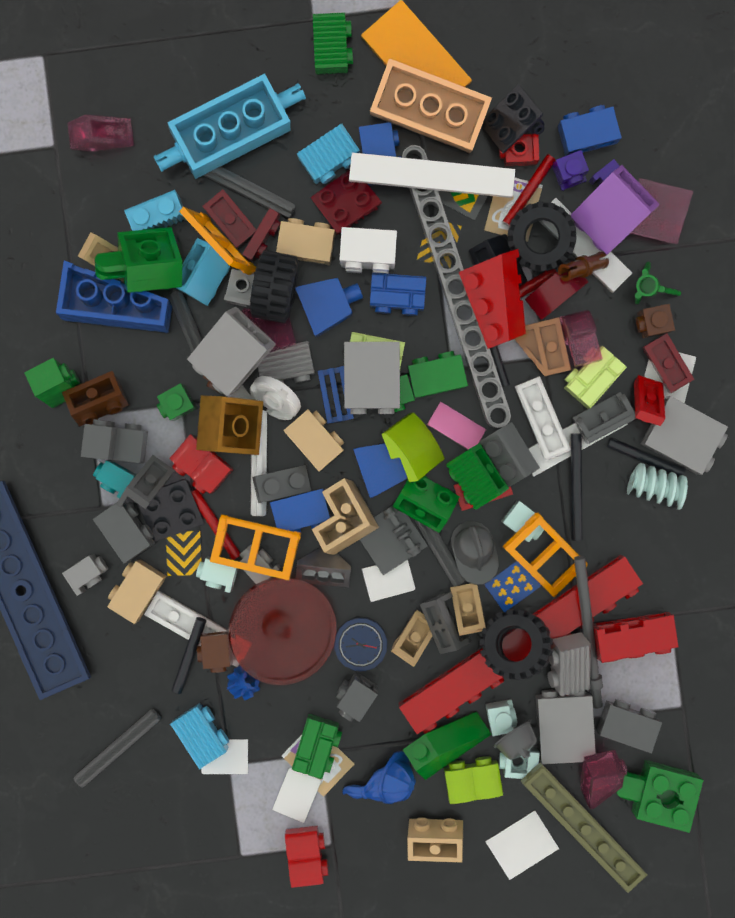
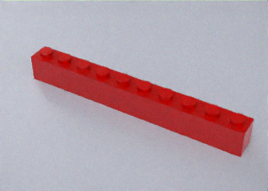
M618 556L588 576L592 619L600 612L606 614L617 606L615 602L625 597V599H628L639 592L638 587L643 583L625 556ZM577 584L533 613L549 628L551 632L549 635L552 639L572 635L570 632L578 627L583 629ZM519 628L510 630L502 642L503 653L511 661L525 659L532 646L530 635L525 630ZM480 648L399 702L400 710L416 734L422 731L424 734L430 732L438 725L436 723L444 716L446 719L454 716L460 711L459 706L465 702L469 704L475 702L482 696L481 692L489 686L493 689L505 681L503 676L495 674L493 669L485 664L486 659L482 657L480 652L483 648Z

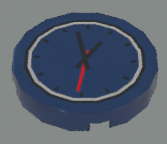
M354 618L346 621L339 628L335 636L334 650L337 658L345 667L354 671H367L375 668L383 661L387 652V638L383 628L377 622L369 618Z

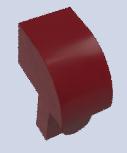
M557 272L525 298V301L542 320L586 285L588 280L579 276L569 281H563L560 277L568 273L559 275Z

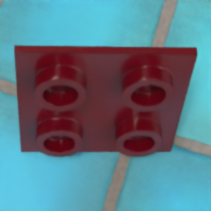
M350 169L310 197L330 223L332 229L335 230L336 235L341 233L342 227L350 228L353 223L357 225V220L360 218L364 220V215L367 216L372 211H377V207L382 203L367 183L349 182Z

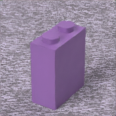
M621 165L570 216L574 220L576 227L584 231L592 239L595 247L608 255L660 204Z

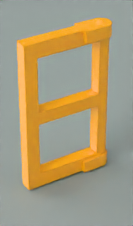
M184 206L179 212L229 266L240 269L248 275H252L255 272L256 266L249 262L211 222L207 214L195 212Z
M539 513L533 514L525 522V525L503 545L504 549L553 597L576 576L575 563L552 585L537 571L560 547L573 560L574 557L580 556ZM540 525L554 541L529 564L515 548Z
M221 514L210 562L290 580L301 533ZM228 524L255 530L248 563L220 557ZM263 532L290 538L282 572L255 565Z

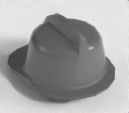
M466 521L458 525L453 531L451 546L460 575L467 582L474 585L485 584L491 581L497 573L499 561L493 536L489 529L476 521Z
M532 720L525 721L507 733L493 747L499 749L509 760H514L520 756L529 758L531 756L529 750L537 742L530 725Z

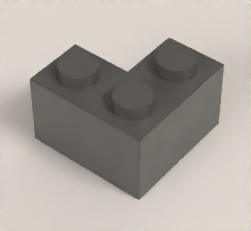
M93 419V425H84L81 457L133 463L145 462L148 431H141V425L125 423V429L114 427L115 422Z

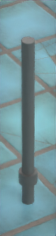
M585 556L574 557L583 635L591 644L589 690L593 699V708L598 709L603 706L601 695L603 680L598 670Z

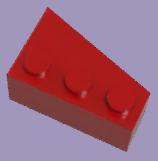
M519 249L503 253L459 272L488 349L526 334L523 300H520L519 293L521 274H518L516 259L519 257Z
M669 612L593 623L597 659L601 663L613 662L624 658L644 657L645 654L653 652L655 654L671 653L672 648L678 647L674 615Z

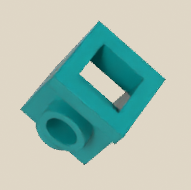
M106 460L105 463L100 462L93 474L96 480L102 482L101 488L112 494L118 491L117 498L119 499L126 487L137 475L112 460Z

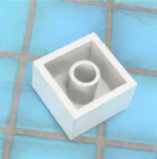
M342 227L340 246L341 267L346 268V272L362 273V269H372L373 273L389 274V271H394L397 231Z

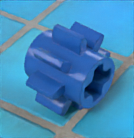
M243 665L235 668L233 673L227 675L229 679L227 689L234 695L235 699L242 696L244 700H248L253 697V693L260 690L258 686L260 676L253 670V667L245 670Z

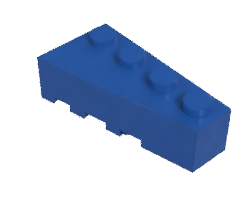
M64 260L56 314L63 321L169 333L172 305L168 299L147 291L127 293L126 285L121 281L115 279L101 280L94 271L86 268L83 269Z

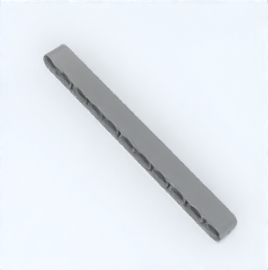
M417 145L407 147L402 154V158L415 154L421 160H428L424 149ZM409 188L485 421L493 428L504 427L510 421V409L490 348L488 349L459 275V272L464 269L439 192L437 190L421 192L416 188ZM428 205H433L437 208L438 214L435 217H427L423 209ZM438 230L443 231L446 235V240L443 243H436L432 239V233ZM444 256H450L455 261V265L451 269H445L441 266L440 259ZM453 281H457L462 284L463 292L458 295L452 294L448 289V285ZM467 307L471 311V318L465 321L459 319L457 309ZM474 332L479 336L480 342L477 346H469L466 343L465 336L467 333ZM481 357L487 361L488 368L485 372H478L474 368L473 363L476 358ZM485 383H491L496 387V395L493 398L483 395L482 387ZM495 408L501 409L505 415L503 422L500 424L494 423L490 417L492 410Z

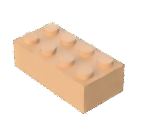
M389 58L373 101L370 115L471 153L492 98Z

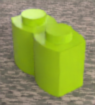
M490 756L476 758V763L465 764V761H454L449 764V767L444 768L449 803L458 804L503 796L497 760H492Z

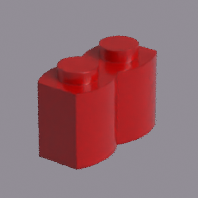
M190 434L169 458L174 463L171 467L183 477L186 474L194 480L192 485L202 494H205L206 491L209 494H213L233 471V468L213 451L196 450L197 437L194 434Z
M318 825L286 829L285 844L291 888L324 884V876L329 875L327 859H322L321 849H325L324 832L319 833Z

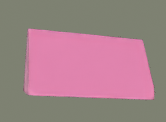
M442 402L439 403L427 423L428 426L467 450L477 445L486 431L485 428Z

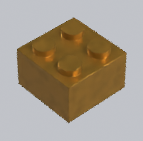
M201 395L196 450L259 455L263 401Z

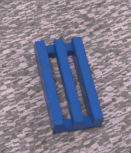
M344 366L318 371L327 424L354 419L353 414H350V409H347L348 415H342L335 374L340 373L344 393ZM325 375L330 376L337 417H332Z

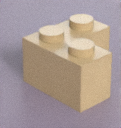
M344 478L322 492L334 514L333 517L312 529L324 553L335 555L379 528L353 481Z

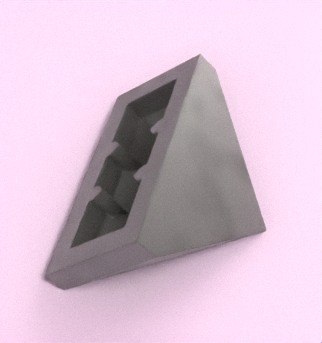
M320 547L297 561L296 582L349 588L351 566L338 553L335 555L327 554Z

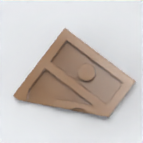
M560 318L525 325L526 334L515 338V340L544 376L571 371Z

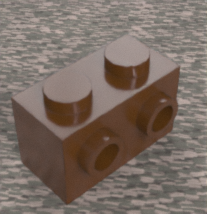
M113 371L62 392L69 412L79 427L85 424H93V419L98 420V418L108 414H117L124 407L129 406L121 384Z

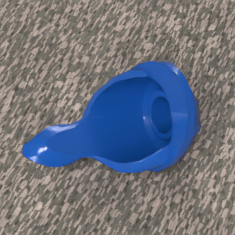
M395 752L386 766L374 772L365 786L349 785L343 788V795L348 794L355 799L369 798L386 804H393L394 802L408 799L414 790L416 779L405 752Z

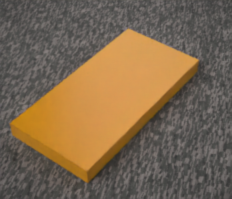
M402 0L396 3L361 34V38L386 66L390 58L465 88L472 82V79Z

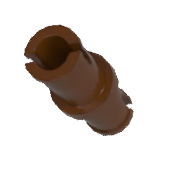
M598 252L591 256L582 255L573 262L560 265L558 274L568 273L560 277L563 281H569L579 276L585 278L594 271L607 268L609 259L599 260L607 256L604 252Z

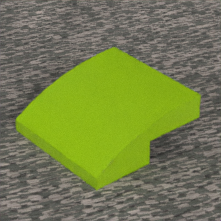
M414 412L409 413L382 433L390 458L401 459L409 482L419 481L445 459L436 439Z

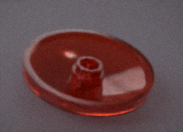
M274 577L254 585L240 598L232 612L228 634L230 647L235 659L250 676L267 684L289 685L310 677L323 666L332 652L337 630L331 604L316 587L294 577H290V580Z

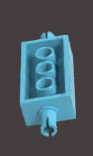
M263 74L167 122L170 133L175 140V146L153 156L160 171L163 172L165 169L183 161L187 163L194 178L197 179L291 131L290 119L285 109L306 99L303 90H300L301 86L297 83L295 86L277 94L273 90L267 76Z

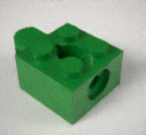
M172 227L117 232L118 252L98 253L95 257L96 276L101 280L124 278L127 293L182 287V258Z
M644 760L641 775L620 772L614 779V789L620 798L634 801L631 812L636 819L690 833L704 780L697 773Z

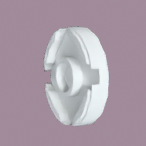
M260 376L255 379L250 387L252 399L263 401V405L268 408L266 412L275 418L291 420L301 408L300 400L296 394L277 379Z

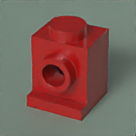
M524 134L504 154L499 149V158L504 159V166L537 165L539 161V135ZM523 145L524 151L517 152L514 146Z

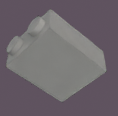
M234 307L222 315L187 360L192 364L193 369L197 373L204 375L212 382L216 391L228 397L241 387L274 348L276 343L237 307Z
M344 342L345 409H350V414H367V409H378V414H394V409H400V342Z
M671 396L665 397L666 419L661 426L651 423L640 445L697 475H703L704 471L708 472L715 461V458L712 456L716 449H720L724 445L728 436L725 433L728 426Z
M553 689L542 690V694L535 695L540 762L542 764L596 761L592 695L589 692L580 691L579 693H570L563 697Z

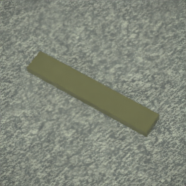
M541 762L521 779L522 784L627 893L647 876V873Z

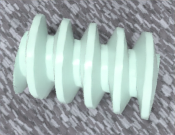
M639 463L630 476L627 494L629 495L632 489L635 488L636 497L639 498L643 491H645L646 500L648 501L655 494L657 495L658 504L665 497L667 498L668 507L674 501H677V509L680 510L686 500L688 481L684 475L677 478L674 472H670L667 475L664 469H660L656 473L654 466H649L646 469L644 463Z

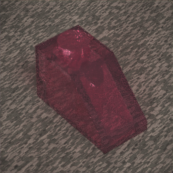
M83 115L67 123L71 150L98 151L134 145L130 118Z
M615 750L584 757L580 787L589 809L596 808L623 787L627 769L624 760H619Z

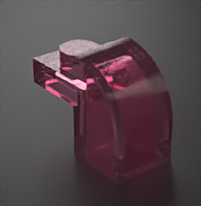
M584 310L561 316L560 321L566 346L569 345L574 366L578 367L602 361L603 358L596 336L597 329L590 311Z

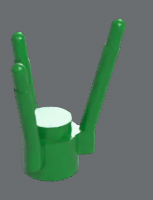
M646 262L642 270L643 276L638 279L636 284L638 292L635 294V304H639L643 296L651 297L658 292L675 296L681 295L679 290L660 286L659 279L649 273L651 262Z

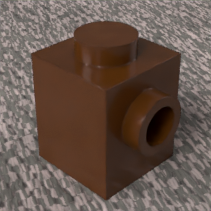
M670 304L646 308L637 312L636 326L638 332L642 333V338L675 331Z
M230 631L203 633L200 636L201 646H197L198 662H202L203 669H210L211 673L227 671V667L233 664Z

